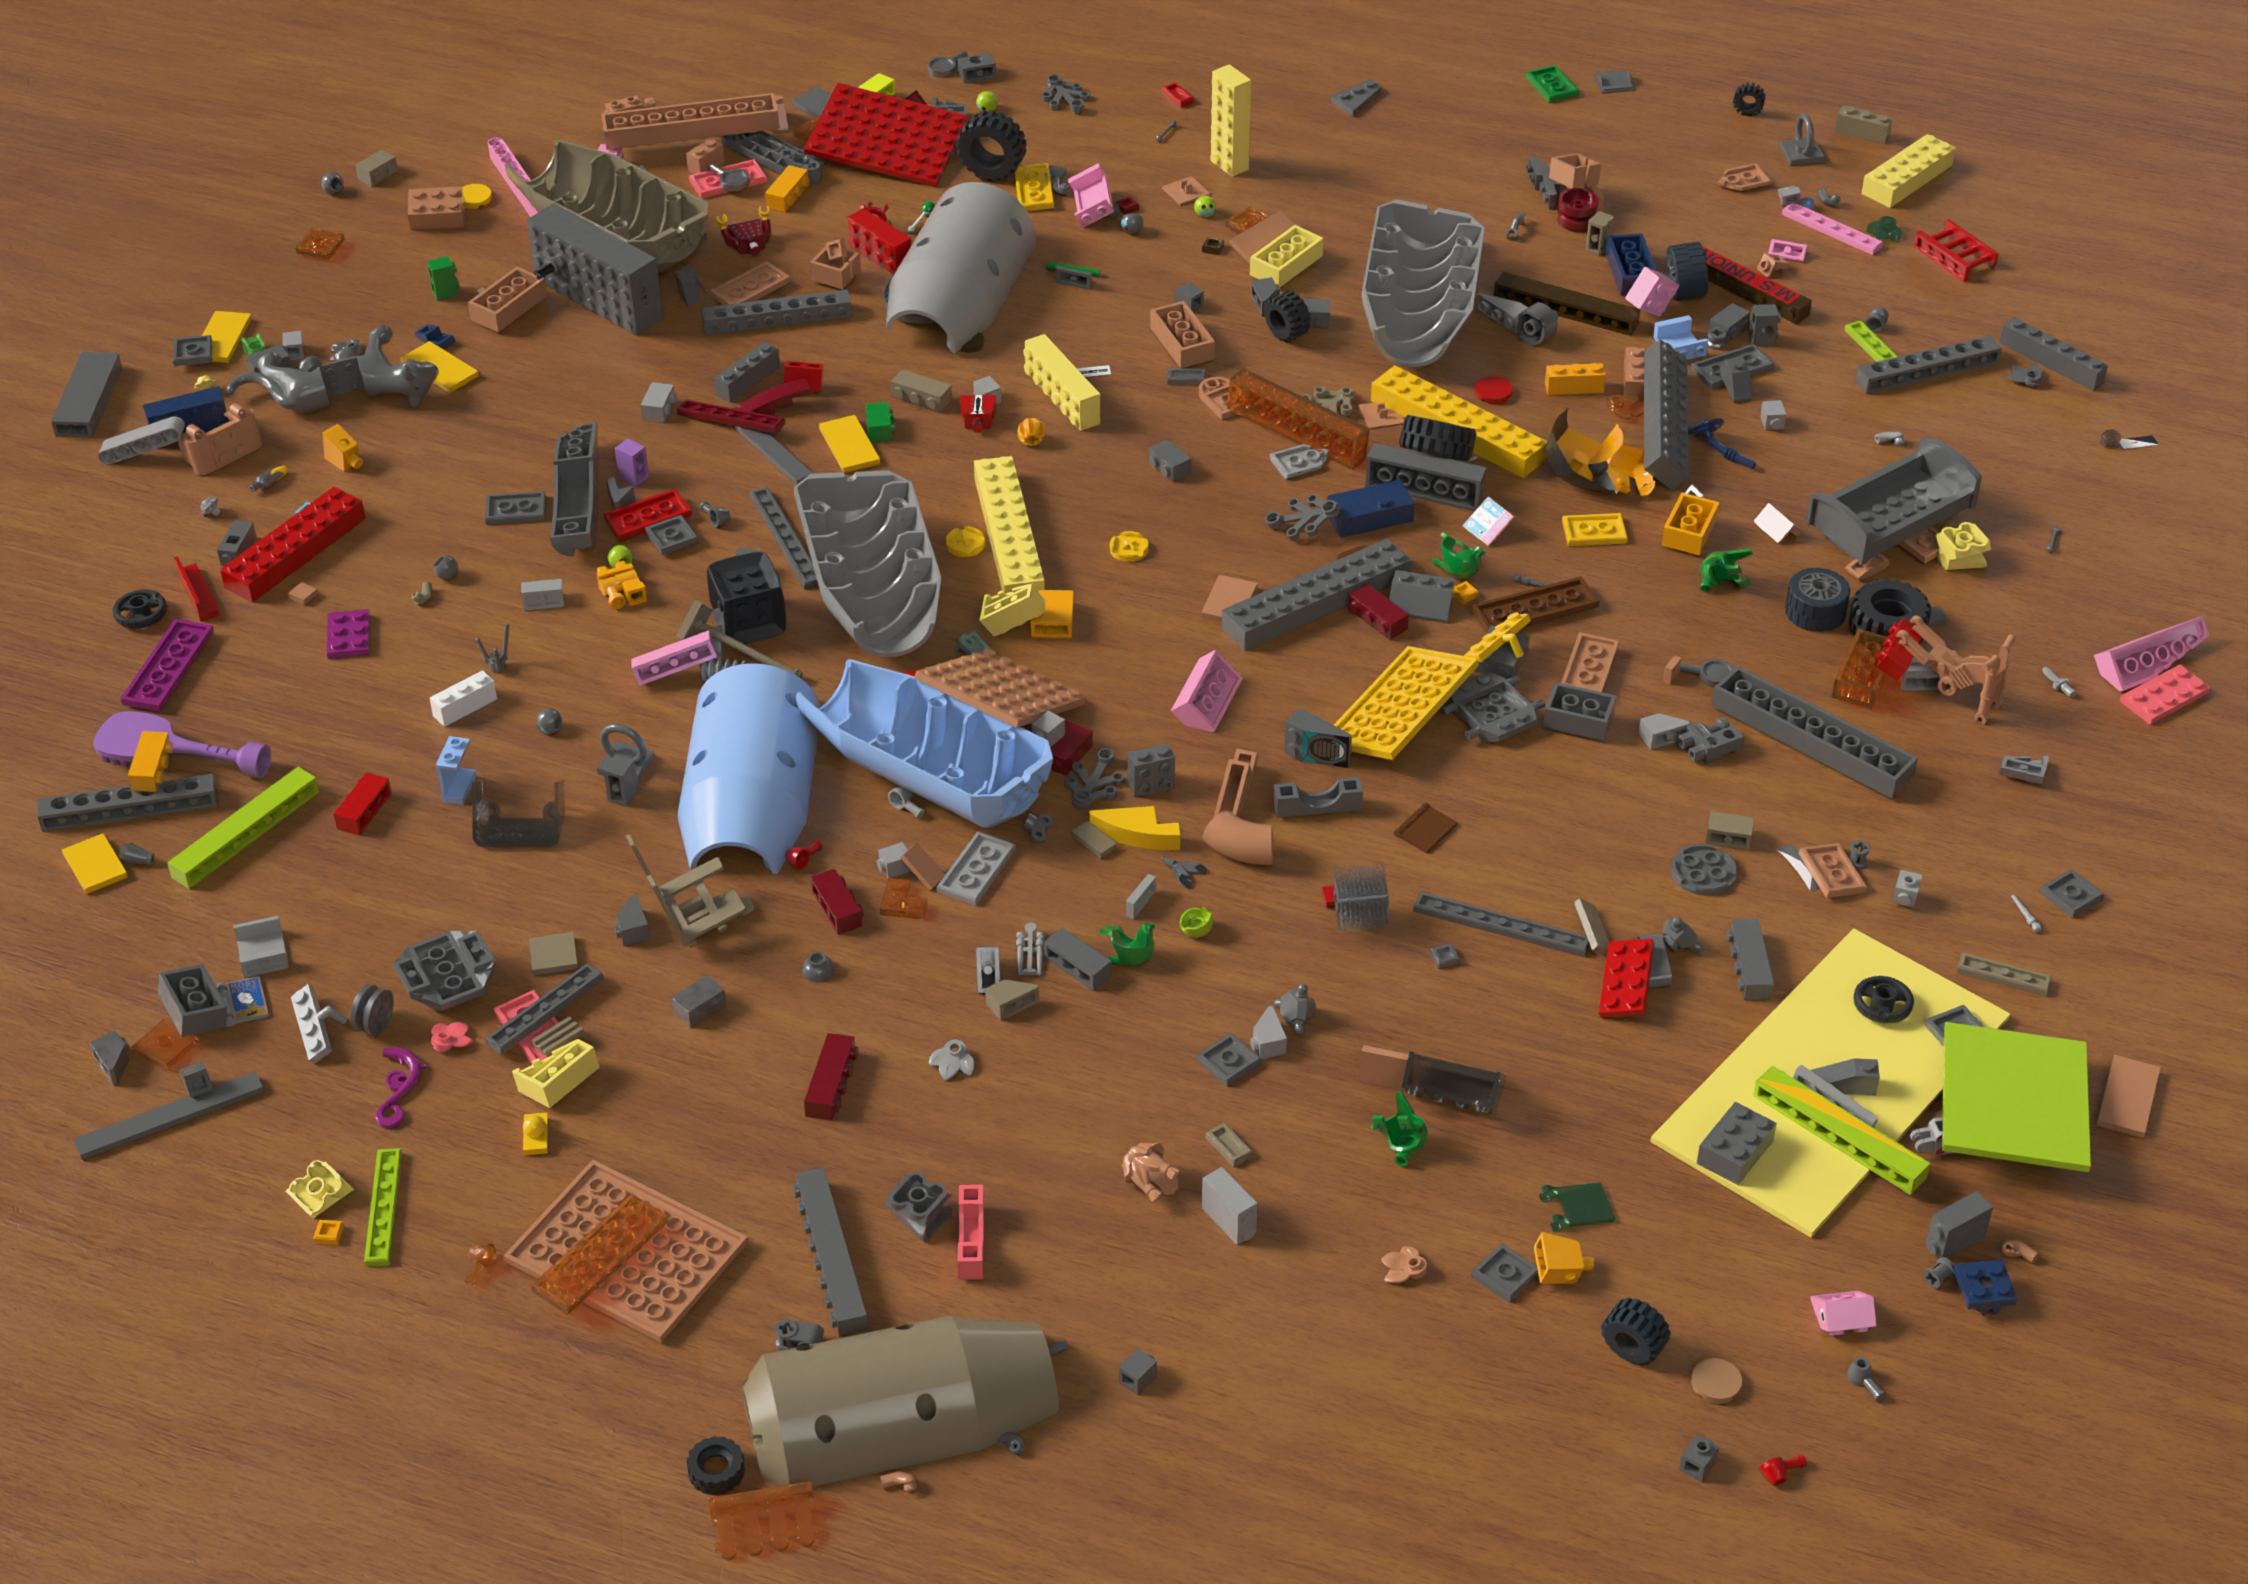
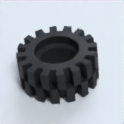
M1746 83L1745 86L1742 84L1737 88L1734 95V109L1737 108L1736 111L1738 113L1742 111L1741 115L1743 116L1744 113H1747V116H1750V113H1752V116H1755L1756 113L1759 114L1763 109L1766 99L1763 88L1760 89L1759 85L1755 87V83H1752L1751 86L1749 83ZM1752 96L1756 99V102L1747 103L1743 100V97Z

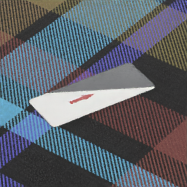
M2152 435L2118 440L2123 449L2158 445Z

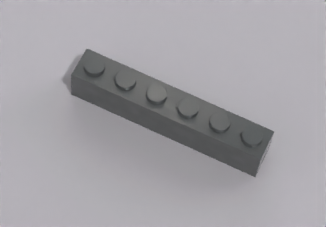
M2015 317L2003 325L2000 344L2092 391L2104 383L2108 365L2099 359Z

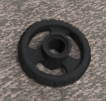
M137 590L120 597L113 606V615L116 622L123 627L131 629L145 628L156 624L164 617L167 611L165 598L160 593L152 590ZM158 607V609L152 614L151 608ZM121 611H130L132 619L122 616Z
M1881 975L1871 976L1862 980L1854 991L1853 1000L1857 1010L1869 1020L1883 1024H1892L1902 1021L1912 1012L1914 1005L1913 994L1908 986L1898 979ZM1862 996L1872 999L1870 1007L1865 1004ZM1896 1001L1905 1002V1006L1901 1010L1893 1012Z

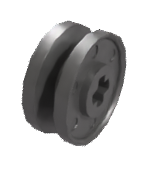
M367 984L362 987L357 993L351 1008V1026L355 1030L366 1031L370 1035L380 1034L387 1026L394 1007L393 993L385 988L379 989L373 984Z

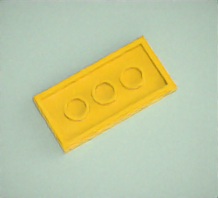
M1049 163L1018 166L1015 171L1018 201L1027 211L1054 208Z
M214 312L202 336L212 335V362L229 363L252 319L250 313Z
M430 341L401 357V363L410 359L435 364L439 370V375L433 383L449 393L479 376L476 369Z
M855 415L819 423V429L844 473L880 464L879 456Z

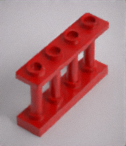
M1950 219L1945 220L1943 231L1929 236L1922 230L1916 232L1914 248L1962 282L1969 280L1970 271L1976 266L1984 263L1992 269L1996 267L1998 253ZM1945 237L1951 240L1944 245L1938 242V240ZM1960 246L1964 250L1954 253L1950 249ZM1973 255L1977 259L1967 262L1962 258Z

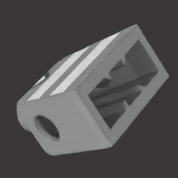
M1913 656L1908 670L1900 677L1901 691L1939 690L1938 682L1941 679L1939 674L1930 666H1924Z

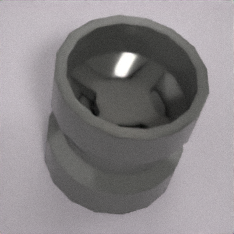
M1882 307L1873 308L1866 319L1865 325L1872 332L1881 331L1889 318L1888 312Z

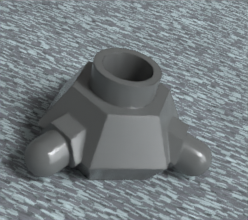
M1676 916L1663 922L1662 935L1664 936L1663 941L1667 949L1672 952L1683 948L1696 952L1703 950V944L1697 941V934L1680 917Z
M1306 984L1296 986L1274 1001V1006L1280 1009L1281 1016L1294 1028L1297 1035L1304 1033L1306 1020L1316 1010L1315 1001L1308 997V986Z

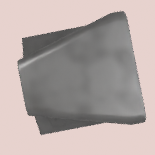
M908 1173L888 1195L885 1206L892 1209L893 1214L921 1241L927 1243L951 1217L952 1207L946 1201L952 1194L946 1192L943 1184L927 1182L925 1175L922 1173Z

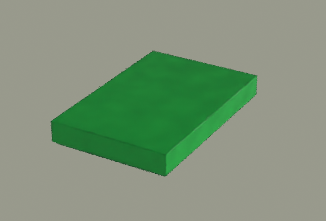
M1556 65L1526 72V79L1548 103L1579 96L1577 87Z

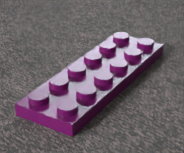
M175 619L120 698L122 705L160 712L213 634V625Z

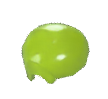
M1206 907L1186 910L1180 919L1182 931L1192 938H1200L1207 935L1213 927L1212 913Z

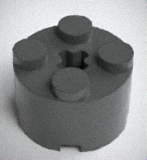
M1537 302L1516 316L1515 329L1519 331V337L1524 343L1535 346L1555 335L1558 329V314L1547 305Z

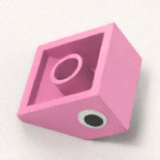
M1850 1291L1811 1296V1302L1820 1328L1829 1332L1830 1335L1845 1334L1844 1330L1853 1329L1854 1332L1869 1331L1868 1327L1876 1326L1874 1297L1861 1291Z

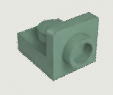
M973 630L968 635L964 633L957 639L956 642L958 644L954 650L956 652L963 650L967 655H971L972 653L984 651V649H990V647Z

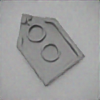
M1302 444L1271 453L1269 456L1271 462L1281 475L1288 479L1321 469L1330 450L1323 448L1317 450L1311 448L1310 445Z

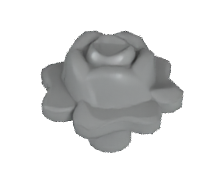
M206 498L200 505L203 511L201 514L203 516L213 514L217 517L221 513L217 508L219 499Z

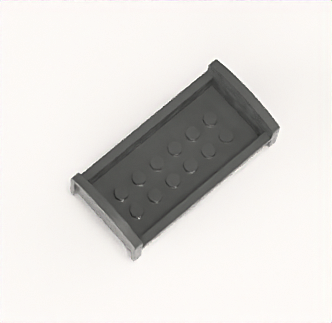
M1925 437L1920 440L1918 451L1831 495L1821 492L1812 494L1810 496L1806 525H1813L1827 536V540L1854 560L1857 558L1862 566L1867 563L1868 559L1967 508L1972 509L1976 507L1982 476L1955 449L1937 439Z

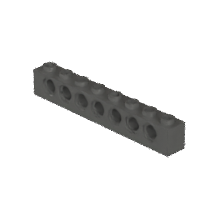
M848 289L702 307L705 334L714 335L852 317Z
M1990 335L1860 365L1857 368L1855 382L1865 394L1993 365L1999 363L2002 347Z
M213 774L165 780L162 784H159L157 792L131 791L130 786L41 798L38 799L37 817L42 832L217 807V788Z

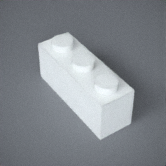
M483 670L430 697L433 717L444 727L497 700L494 680Z

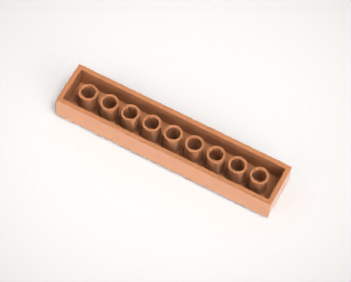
M774 93L601 114L606 150L626 147L634 148L642 145L651 146L659 143L668 144L675 141L685 142L691 139H705L708 137H722L724 135H739L741 133H756L758 131L780 129Z

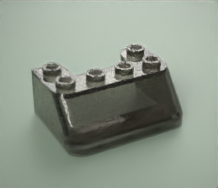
M1410 1051L1401 1088L1406 1089V1094L1423 1098V1094L1432 1096V1101L1445 1104L1447 1099L1455 1101L1454 1106L1468 1109L1469 1105L1476 1106L1475 1111L1491 1114L1492 1110L1497 1111L1507 1075L1501 1072L1495 1073L1431 1058Z

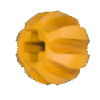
M1037 418L1025 419L1020 423L1017 430L1019 440L1029 447L1038 446L1039 443L1043 442L1046 435L1044 424Z

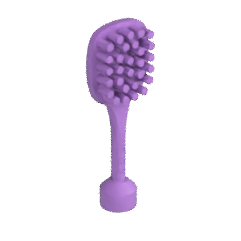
M125 711L112 715L100 727L93 742L95 751L100 754L103 762L109 761L110 758L111 764L115 765L119 760L123 767L128 765L127 761H129L131 767L142 731L168 732L169 740L173 742L172 753L190 754L235 762L242 774L263 778L267 774L271 763V749L266 744L248 742L240 750L194 742L175 735L172 724L165 718L143 712Z

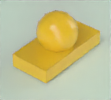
M548 1113L524 1114V1156L548 1154Z

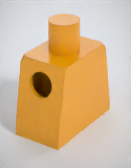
M339 424L322 432L324 459L342 471H346L351 467L358 469L362 466L363 460L359 457L357 442Z
M1541 1232L1534 1245L1540 1284L1576 1283L1583 1270H1593L1594 1258L1583 1256L1580 1243L1576 1240Z

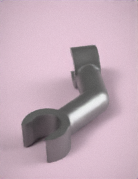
M1518 212L1517 217L1513 219L1511 228L1506 231L1507 239L1511 233H1514L1515 241L1517 240V230L1519 224L1525 223L1524 216L1526 213Z

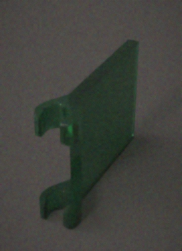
M1601 1182L1553 1187L1550 1185H1543L1541 1187L1540 1200L1542 1202H1549L1558 1198L1564 1215L1556 1214L1552 1216L1553 1222L1550 1226L1554 1232L1574 1226L1615 1222L1614 1214Z

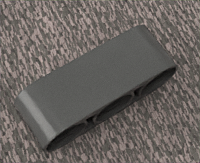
M1638 935L1637 939L1653 938L1655 943L1649 988L1671 987L1672 974L1662 935Z

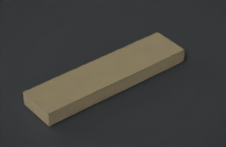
M1963 952L1956 972L2045 997L2047 996L2052 978L2050 975Z

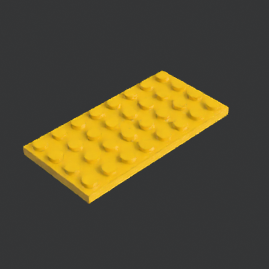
M1407 646L1334 726L1352 735L1351 752L1393 760L1479 666L1478 659Z

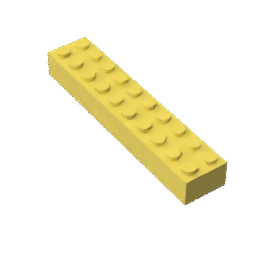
M1004 456L975 460V483L1002 591L1009 593L1012 592L1013 588L1032 584L1037 590H1045L1044 577L1013 457Z

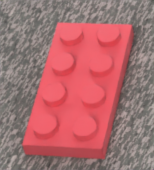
M2179 664L2121 695L2120 702L2151 725L2207 695L2211 687Z

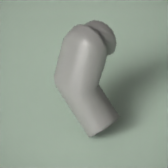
M1884 432L1875 435L1877 444L1893 440L1895 445H1901L1905 442L1904 434L1901 432Z

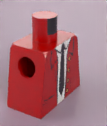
M960 395V412L964 428L972 429L976 433L982 432L983 429L992 428L996 415V395Z

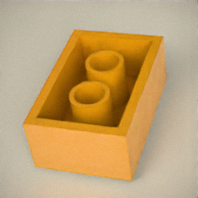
M1681 492L1664 526L1662 546L1700 556L1717 521L1720 502Z

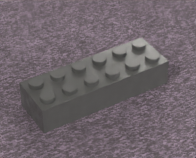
M1373 443L1367 455L1365 487L1400 480L1413 498L1476 511L1484 499L1487 467Z

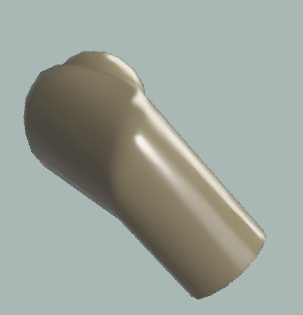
M423 582L422 592L416 591V595L412 594L411 598L415 604L422 605L432 598V584L430 582Z

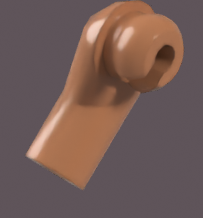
M2020 1240L2006 1241L2001 1247V1251L2005 1256H2022L2031 1263H2034L2039 1256L2038 1252Z
M898 1471L880 1476L883 1489L903 1484L904 1491L909 1492L916 1490L918 1487L916 1484L917 1478L913 1474Z

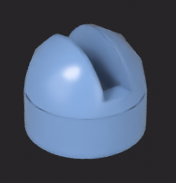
M1810 197L1802 199L1800 205L1814 211V200Z

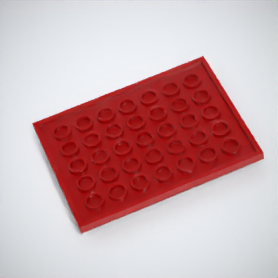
M837 82L804 147V154L937 187L956 148L959 133L968 122V115Z

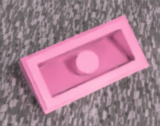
M1772 239L1768 253L1779 255L1783 259L1804 262L1808 245Z

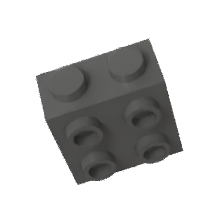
M1168 743L1128 752V785L1134 797L1175 788V756Z

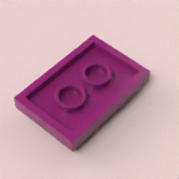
M369 609L328 613V659L369 655Z

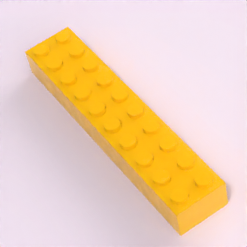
M1393 366L1372 382V402H1385V407L1402 415L1403 418L1407 415L1475 429L1477 435L1472 453L1522 478H1525L1546 461V440L1400 367Z

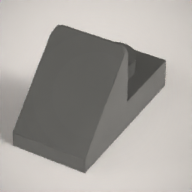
M614 477L606 479L613 509L635 502L633 486L621 488L620 484L616 485Z

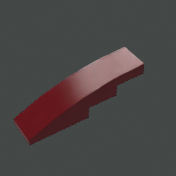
M805 378L790 381L765 390L734 407V409L775 415V408L793 405L792 398L811 395L810 387Z

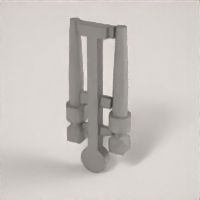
M1031 922L1025 925V932L1028 933V937L1025 938L1024 932H1017L1016 935L1018 976H1041L1045 934L1044 932H1037L1036 938L1033 937L1037 928ZM1025 941L1028 942V947H1025ZM1034 941H1036V947H1033ZM1023 952H1028L1027 969L1022 970ZM1032 952H1037V970L1032 969Z

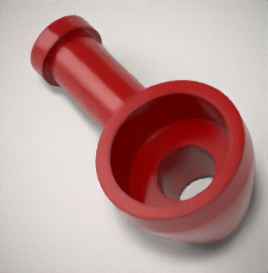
M815 840L807 848H789L785 853V860L792 867L802 870L807 866L810 855L821 850L823 844L820 840Z
M1803 1454L1783 1460L1782 1457H1777L1763 1463L1759 1470L1772 1486H1777L1787 1480L1786 1470L1806 1467L1807 1461Z

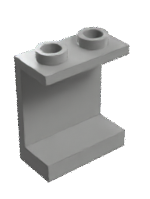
M278 916L233 925L244 978L289 968Z

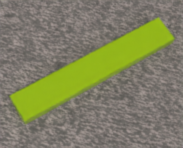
M401 1148L377 1150L364 1258L365 1267L390 1266L403 1154Z

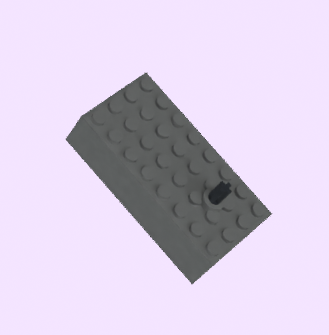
M554 203L527 219V230L534 267L533 273L538 280L545 278L546 286L635 335L640 334L663 319L655 257Z

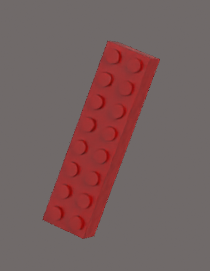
M335 486L222 567L220 573L224 588L253 603L364 521L366 516L363 501Z

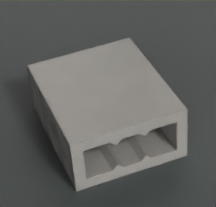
M1222 1167L1203 1177L1202 1209L1237 1245L1245 1240H1250L1256 1234L1257 1202Z

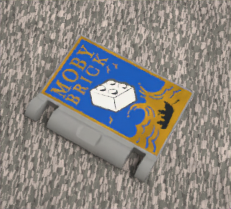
M259 976L228 983L220 982L216 985L227 1005V1027L237 1023L269 1017Z

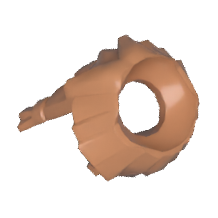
M1139 1143L1137 1146L1131 1147L1123 1158L1122 1168L1125 1184H1136L1154 1203L1159 1200L1162 1192L1165 1195H1175L1180 1188L1179 1178H1177L1180 1170L1163 1160L1164 1148L1160 1143ZM1151 1181H1153L1156 1185H1158V1186L1160 1187V1189L1162 1190V1192H1160L1158 1189H1156V1188L1153 1186V1184H1151Z

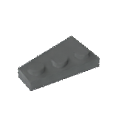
M1371 79L1366 80L1363 83L1332 95L1331 102L1353 117L1358 109L1361 110L1366 102L1372 101L1381 93V86Z

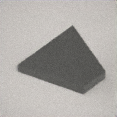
M1057 266L1056 283L1091 290L1092 273Z

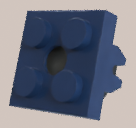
M2003 1260L1955 1264L1953 1271L1968 1310L1974 1309L1981 1312L1983 1316H1986L1989 1311L1996 1315L2002 1309V1306L2016 1305L2017 1296Z

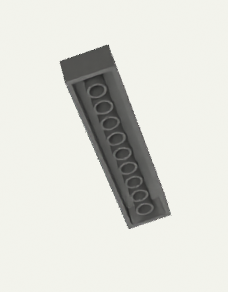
M1659 339L1644 352V470L1668 488L1674 490L1689 478L1687 359L1682 353L1675 351L1669 343Z
M1387 538L1223 609L1222 629L1244 651L1348 606L1349 594L1366 584L1378 592L1391 587L1396 570L1411 571V559Z
M1736 666L1714 687L1711 706L1891 799L1915 775L1918 757L1739 666Z

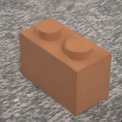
M709 138L687 152L688 171L697 174L709 171L711 163L719 166L725 162L723 144Z

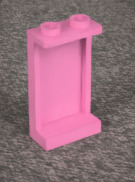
M1099 163L1068 179L1070 186L1074 190L1078 212L1075 213V217L1083 228L1114 212L1108 178Z

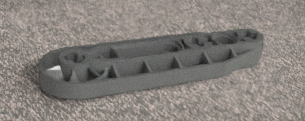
M765 131L724 135L721 137V141L725 146L751 159H755L757 162L780 174L790 165L807 169L808 177L810 178L809 184L814 185L821 182L822 169L819 162L804 154L803 150Z

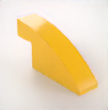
M1154 806L1090 811V823L1118 843L1150 850H1180L1179 823L1157 824Z

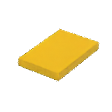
M1621 513L1562 516V524L1568 546L1627 544L1628 538Z
M103 833L62 849L66 861L86 894L128 878L127 872Z

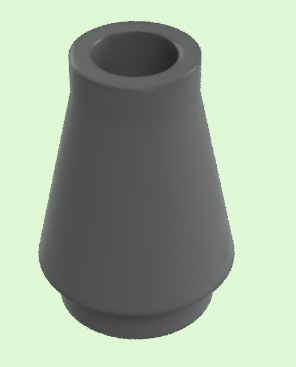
M124 843L119 855V859L124 861L125 864H144L150 866L155 857L154 853L133 843Z

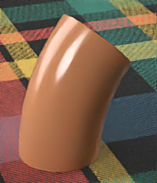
M1226 810L1216 815L1205 828L1202 838L1203 843L1221 855L1249 864L1273 865L1272 825L1249 822Z

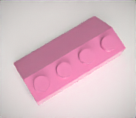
M1214 650L1199 658L1171 712L1185 726L1214 732L1243 678L1217 650Z

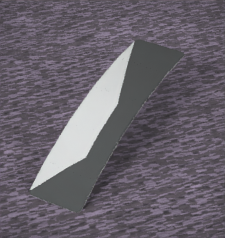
M1788 845L1777 849L1797 870L1810 891L1820 888L1798 854L1799 851L1794 846Z

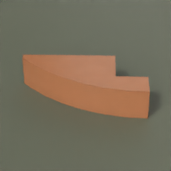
M1236 748L1234 760H1228L1214 817L1226 810L1239 817L1259 759L1257 752Z

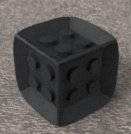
M752 552L716 561L708 566L707 583L710 603L717 626L722 625V633L743 644L772 638L785 632L786 609L784 595L778 574L766 553Z

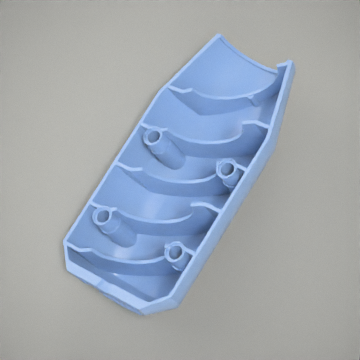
M848 659L837 690L823 706L816 708L801 692L796 694L799 710L848 760L984 828L997 826L1025 812L1039 796L1038 790L1042 783L1047 781L1051 770L1053 757L1048 740L1021 727L1015 728L914 679L915 677Z
M741 664L719 671L702 686L697 699L678 808V822L690 870L696 868L698 860L709 850L722 846H738L750 849L761 855L765 867L771 870L772 874H778L785 861L786 851L793 847L805 826L819 730L799 710L796 694L801 692L816 708H820L821 705L812 688L795 674L771 665Z

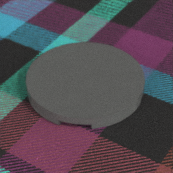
M1692 844L1681 848L1680 852L1674 856L1671 861L1670 871L1673 880L1682 889L1697 895L1711 896L1721 894L1733 886L1737 876V865L1728 852L1724 853L1712 848V845Z

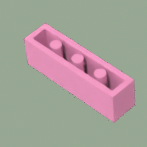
M708 630L633 658L632 670L639 686L716 658L717 648Z

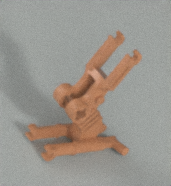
M1913 616L1910 622L1916 624L1912 629L1925 639L1933 649L1928 653L1905 630H1900L1896 634V637L1902 638L1898 643L1904 646L1924 666H1930L1939 674L1941 680L1938 682V689L1944 695L1951 696L1959 688H1966L1975 682L1983 683L1979 709L1974 716V720L1977 721L1979 718H1982L1981 722L1985 724L1990 718L1991 705L1995 702L1996 709H1999L2003 704L2002 693L2006 686L2005 679L2009 665V654L2016 637L2012 634L2008 635L2003 646L2000 647L1999 656L1993 655L1992 658L1973 654L1962 658L1956 651L1948 649L1945 641L1930 629L1921 617Z

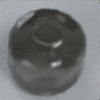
M2106 430L2102 433L2100 444L2106 449H2117L2120 445L2121 435L2116 430Z

